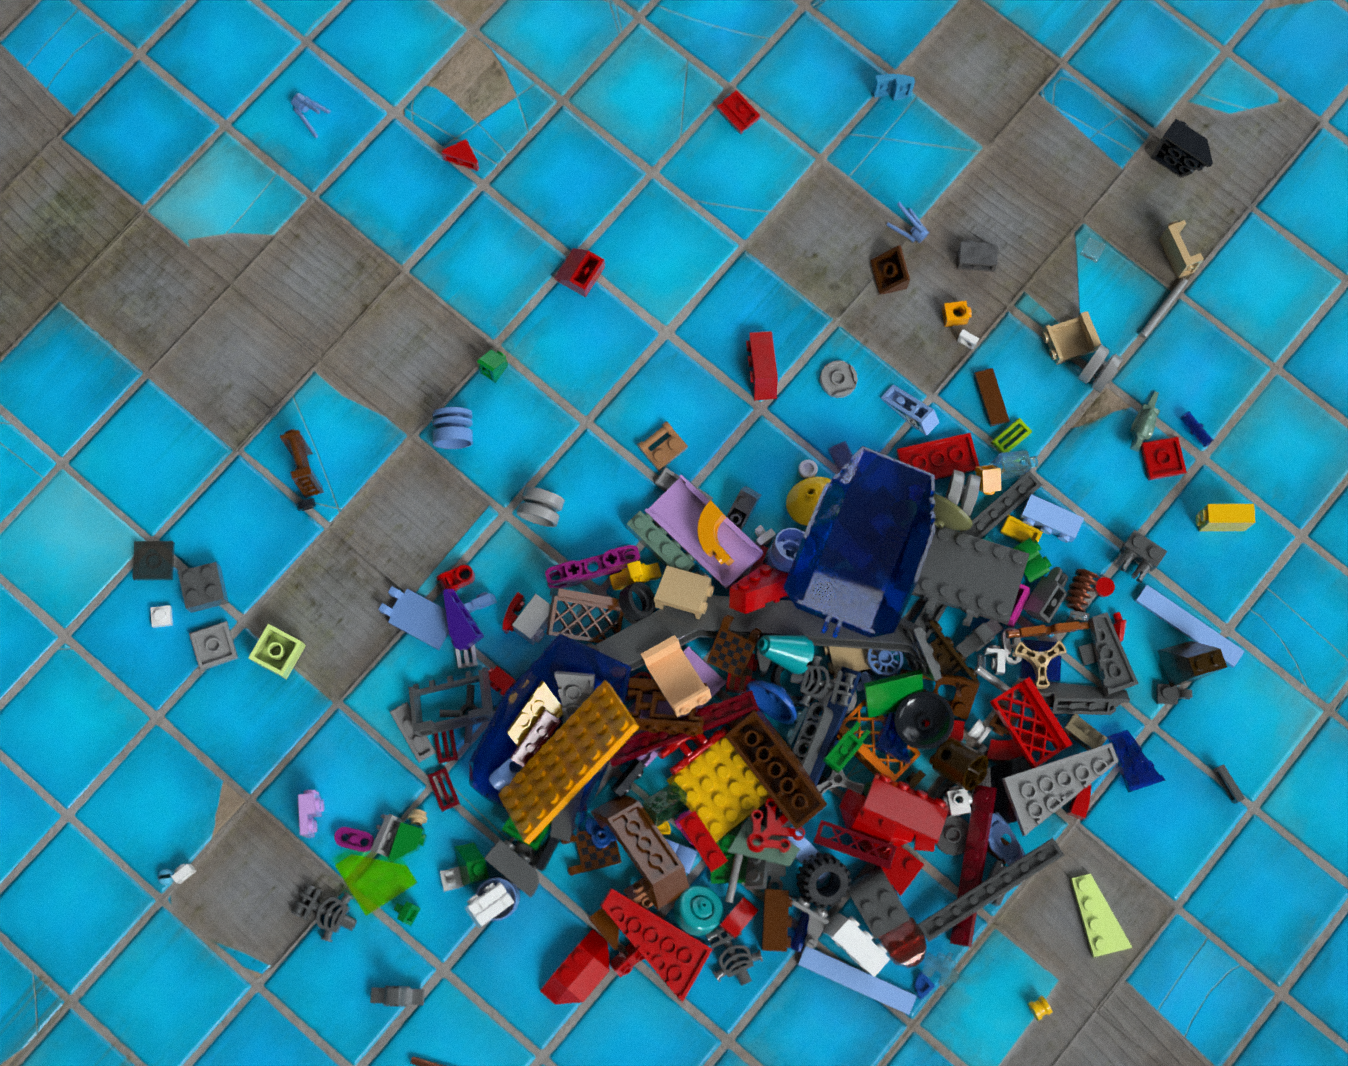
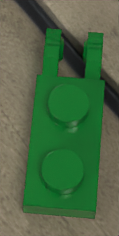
M858 721L850 731L848 730L823 760L838 774L862 746L863 741L870 733L867 729L858 739L853 734L860 728L861 723Z

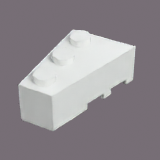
M835 912L822 932L829 935L835 941V944L841 947L860 967L875 977L890 960L885 954L887 950L879 943L875 945L871 941L873 937L866 930L862 932L858 928L860 924L852 917L848 919Z

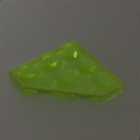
M351 854L335 865L366 916L418 883L406 865Z

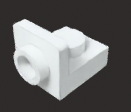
M995 645L986 648L984 655L995 656V658H992L991 664L992 669L995 670V675H1003L1005 673L1006 649H1001L1000 646Z

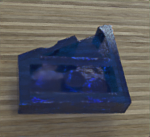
M889 712L885 717L874 748L905 764H909L911 757H908V745L902 741L896 731L895 714Z

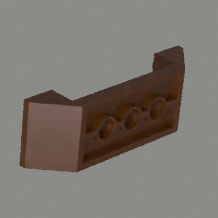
M625 794L621 797L617 796L591 811V814L601 828L608 825L649 885L650 889L646 894L657 911L679 898L689 888L684 865L638 800Z

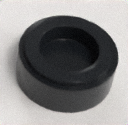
M307 499L296 503L297 510L306 511L316 507L315 499Z

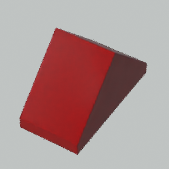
M467 139L442 150L444 161L475 171L479 170L478 161Z

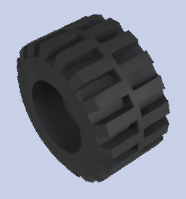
M819 852L816 853V856H808L809 860L804 859L802 861L804 865L798 868L800 873L796 874V879L799 880L796 884L800 888V893L817 907L827 908V905L830 907L835 906V902L841 903V898H846L848 895L846 891H850L851 887L848 885L851 882V877L848 876L850 872L846 866L828 853L822 854ZM825 872H831L827 885L822 888H816V882L820 875Z

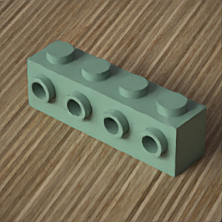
M639 511L627 523V530L665 567L670 566L688 572L695 568L694 558L687 552L684 554L680 550L681 546L674 539L670 540L666 536L667 532L661 526L657 527L652 523L654 520L648 513L643 514Z

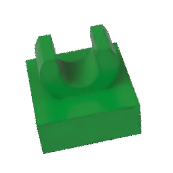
M406 901L404 906L397 903L393 910L399 913L398 920L411 926L421 908Z

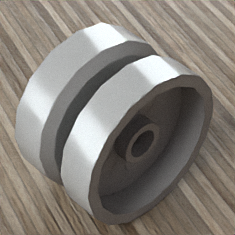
M1102 344L1078 377L1079 380L1086 384L1095 375L1097 378L1093 382L1092 388L1099 393L1106 384L1110 383L1118 371V366L1123 361L1122 357L1113 354L1108 362H1106L1105 358L1109 354V349Z
M954 470L945 498L956 505L960 502L959 508L970 517L977 501L981 477L970 474L964 485V472Z
M535 487L524 488L522 499L525 502L519 504L517 515L541 526L557 527L560 517L556 512L562 510L565 500L561 496L547 490Z

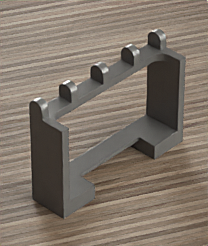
M482 668V670L478 671L479 675L473 677L471 671H467L465 673L466 678L454 681L452 675L447 676L448 683L436 685L434 680H430L429 687L419 689L418 684L409 687L413 732L420 737L494 720L488 668ZM480 682L483 708L468 711V715L436 723L431 720L423 722L420 696Z

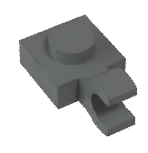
M1157 684V704L1177 705L1178 699L1192 698V690H1177V686L1171 687L1170 684Z

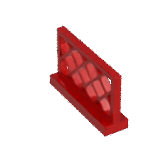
M1030 677L990 701L1032 769L1072 745L1069 737ZM1017 689L1022 696L1021 701L1013 699L1014 691ZM997 701H1007V710L1001 709ZM1012 703L1020 705V714L1011 712ZM1025 707L1030 708L1032 711V718L1024 716ZM1010 716L1019 718L1018 727L1012 726ZM1023 720L1031 722L1030 731L1022 729ZM1036 724L1041 725L1043 735L1034 733ZM1021 733L1030 735L1028 744L1022 742ZM1034 737L1042 739L1041 748L1033 746ZM1046 741L1051 742L1056 750L1053 752L1045 750ZM1032 750L1040 752L1039 761L1035 762L1031 756Z

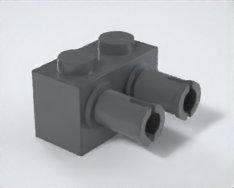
M1134 530L1120 548L1123 554L1115 563V566L1119 568L1122 565L1120 570L1125 572L1134 559L1140 564L1131 577L1135 579L1139 575L1136 581L1141 583L1148 571L1152 572L1159 565L1167 551Z

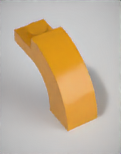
M710 500L704 507L698 521L699 542L709 557L716 553L714 557L721 565L725 563L730 566L734 560L718 541L719 526L727 517Z

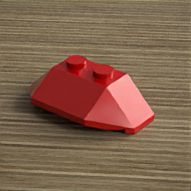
M849 788L847 789L839 806L847 829L897 847L912 841L915 834L862 811L865 796ZM868 840L862 841L864 843L871 845L870 841ZM883 846L879 850L886 852L891 850V848Z
M592 929L554 972L540 992L554 1004L584 1002L610 971L608 942Z

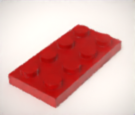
M971 433L896 450L905 487L911 484H920L951 477L954 470L962 471L964 474L976 471L975 467L979 466Z

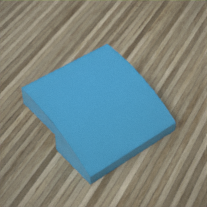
M902 74L877 75L872 89L873 97L877 98L891 94L893 101L911 97L915 78Z

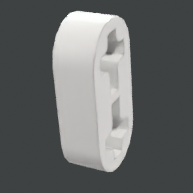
M1010 627V628H1007L1006 630H1016V629ZM1004 630L1001 635L1002 648L1006 649L1005 661L1009 665H1016L1022 658L1016 657L1015 661H1013L1008 655L1012 652L1011 648L1014 651L1015 647L1021 642V639L1015 637L1012 640L1013 645H1011L1010 639L1006 638V630Z

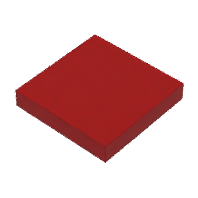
M1178 437L1143 442L1141 444L1148 481L1187 473Z

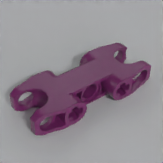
M628 545L608 550L604 554L591 558L569 561L550 567L545 572L549 589L569 588L579 585L586 580L622 572V569L627 568L628 563L640 561V554L637 546ZM629 555L634 556L631 560H627L625 557ZM596 564L598 569L595 572H591L588 570V566ZM554 576H560L559 580H551Z

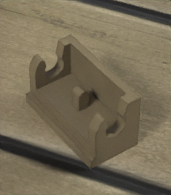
M1073 714L1063 727L1065 733L1087 751L1101 747L1107 739L1106 736L1099 733L1080 718L1078 714Z

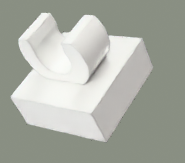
M761 525L754 531L758 537L755 544L759 546L767 545L776 536L772 528L766 532Z
M459 867L440 871L444 891L464 887Z

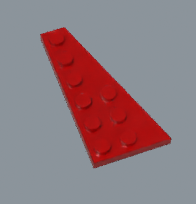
M610 888L600 905L601 908L683 1003L713 949Z

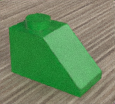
M490 350L477 361L480 373L496 383L508 366L507 357L500 351Z
M400 822L388 861L395 863L418 851L420 846H424L427 838L425 830Z
M474 843L454 847L463 886L489 879L485 859Z

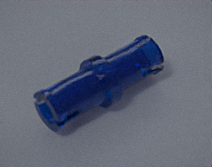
M1190 411L1180 418L1190 429V434L1192 436L1195 435L1204 448L1214 441L1203 428L1204 425L1200 424Z
M803 910L798 925L794 928L795 934L790 948L798 952H802L810 916Z

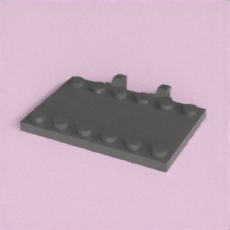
M918 519L895 589L924 598L923 601L928 602L924 612L932 615L935 604H943L966 613L962 625L970 627L972 618H978V616L1008 625L1029 553L945 527L939 528L935 524Z

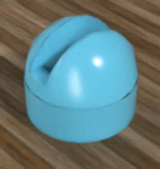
M170 869L161 870L158 874V881L163 885L172 884L174 880L171 876L174 875V872ZM170 874V878L161 879L162 875Z

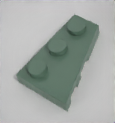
M748 817L728 852L790 867L800 848L792 843L789 851L786 853H782L775 848H764L763 851L758 853L748 849L746 840L753 832V822ZM761 825L762 833L766 829V827ZM771 835L768 839L780 841L784 838L779 835ZM753 841V844L758 846L759 842ZM785 843L781 844L783 848L788 847Z

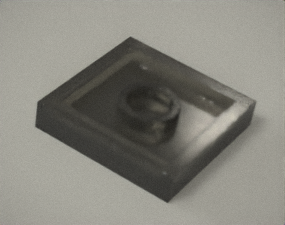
M134 541L133 580H173L175 543L173 541Z

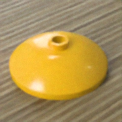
M826 477L804 479L797 483L788 493L786 499L788 514L795 522L806 526L826 523L840 511L843 503L842 491L836 482Z

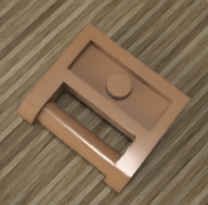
M667 421L648 439L637 444L641 452L658 471L688 448ZM668 433L670 437L650 452L648 447Z

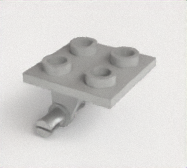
M795 896L792 905L810 915L806 945L809 948H814L818 944V938L823 929L829 923L830 916L827 914L828 911L821 906L817 908L812 906L810 901L804 896Z

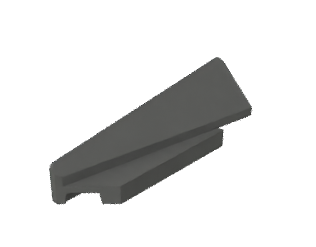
M1049 682L1050 685L1047 688L1038 689L1047 705L1051 707L1053 714L1111 715L1116 711L1117 706L1123 702L1128 703L1130 701L1126 690H1121L1104 697L1103 687Z

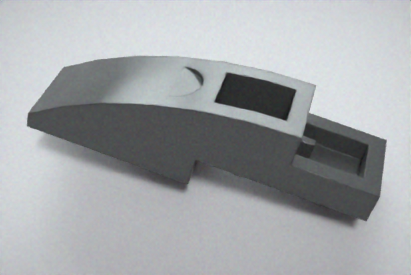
M758 809L763 813L761 825L765 827L767 810ZM758 814L753 815L754 818L760 819ZM748 857L745 888L748 890L766 889L768 873H772L773 863Z

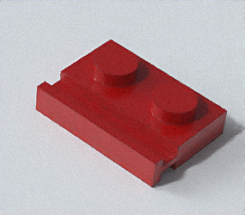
M737 90L716 107L740 135L761 117Z

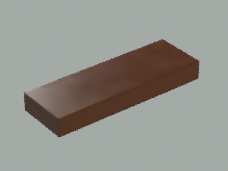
M993 368L974 373L990 427L1009 422Z

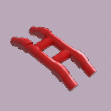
M724 726L709 739L704 734H697L695 737L701 745L694 751H691L685 743L691 738L689 737L666 746L658 752V756L660 759H663L678 747L681 749L686 757L670 768V772L675 775L710 746L729 733V730Z

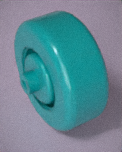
M695 885L686 889L676 899L674 916L678 925L685 932L695 936H703L712 932L720 924L723 917V905L713 890L705 886Z

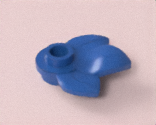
M588 817L586 819V832L592 836L591 840L596 847L605 848L611 841H618L608 825L601 828L595 818Z

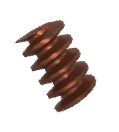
M1077 569L1075 571L1076 576L1072 578L1074 583L1069 585L1070 590H1067V596L1063 601L1068 608L1085 613V609L1081 606H1088V602L1084 599H1091L1087 592H1094L1090 585H1097L1093 578L1099 577L1086 569Z

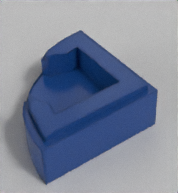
M922 971L915 980V992L921 1000L936 987Z

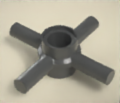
M467 685L466 704L460 710L440 709V717L457 718L464 716V713L469 709H478L474 705L475 685ZM493 711L494 719H499V711ZM473 725L465 727V744H472Z

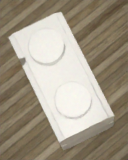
M494 883L483 889L485 894L481 897H478L476 894L467 901L469 905L465 907V910L478 928L514 903L501 883L496 886Z

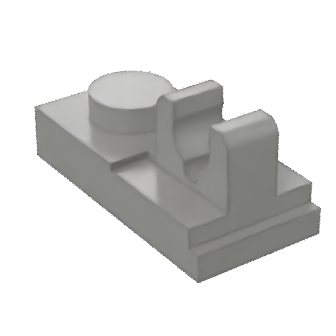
M382 814L381 818L384 819L382 826L377 825L376 827L380 831L374 840L371 850L389 857L400 822L403 823L404 820L391 814L389 816Z

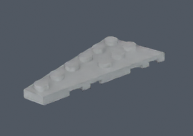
M1112 743L1002 779L1022 836L1027 835L1037 825L1041 824L1051 814L1055 813L1080 791L1119 762Z

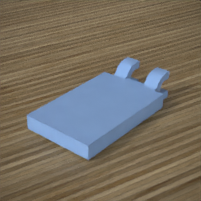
M392 586L388 594L397 599L393 608L382 603L378 609L379 612L390 617L389 624L440 650L449 634L446 609L409 589L402 593Z

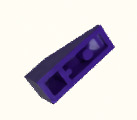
M445 589L443 594L448 631L452 638L451 642L459 651L468 650L485 636L455 590Z

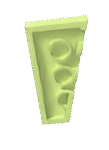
M1087 874L1071 878V884L1092 957L1132 948L1092 875Z

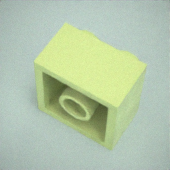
M268 624L251 652L249 659L287 680L306 645L302 641Z

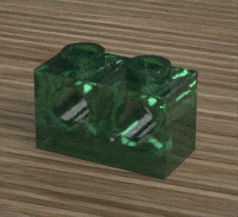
M673 782L644 800V809L658 827L686 809L687 793L676 782Z

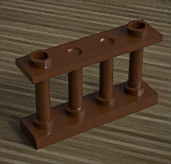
M293 429L286 431L284 435H280L282 442L295 461L296 468L295 471L291 472L292 479L305 498L324 493L322 484L309 466L307 456L313 454L301 432Z

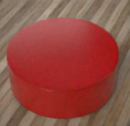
M1108 577L1098 579L1096 581L1097 585H1094L1096 594L1101 597L1110 596L1115 589L1114 582Z

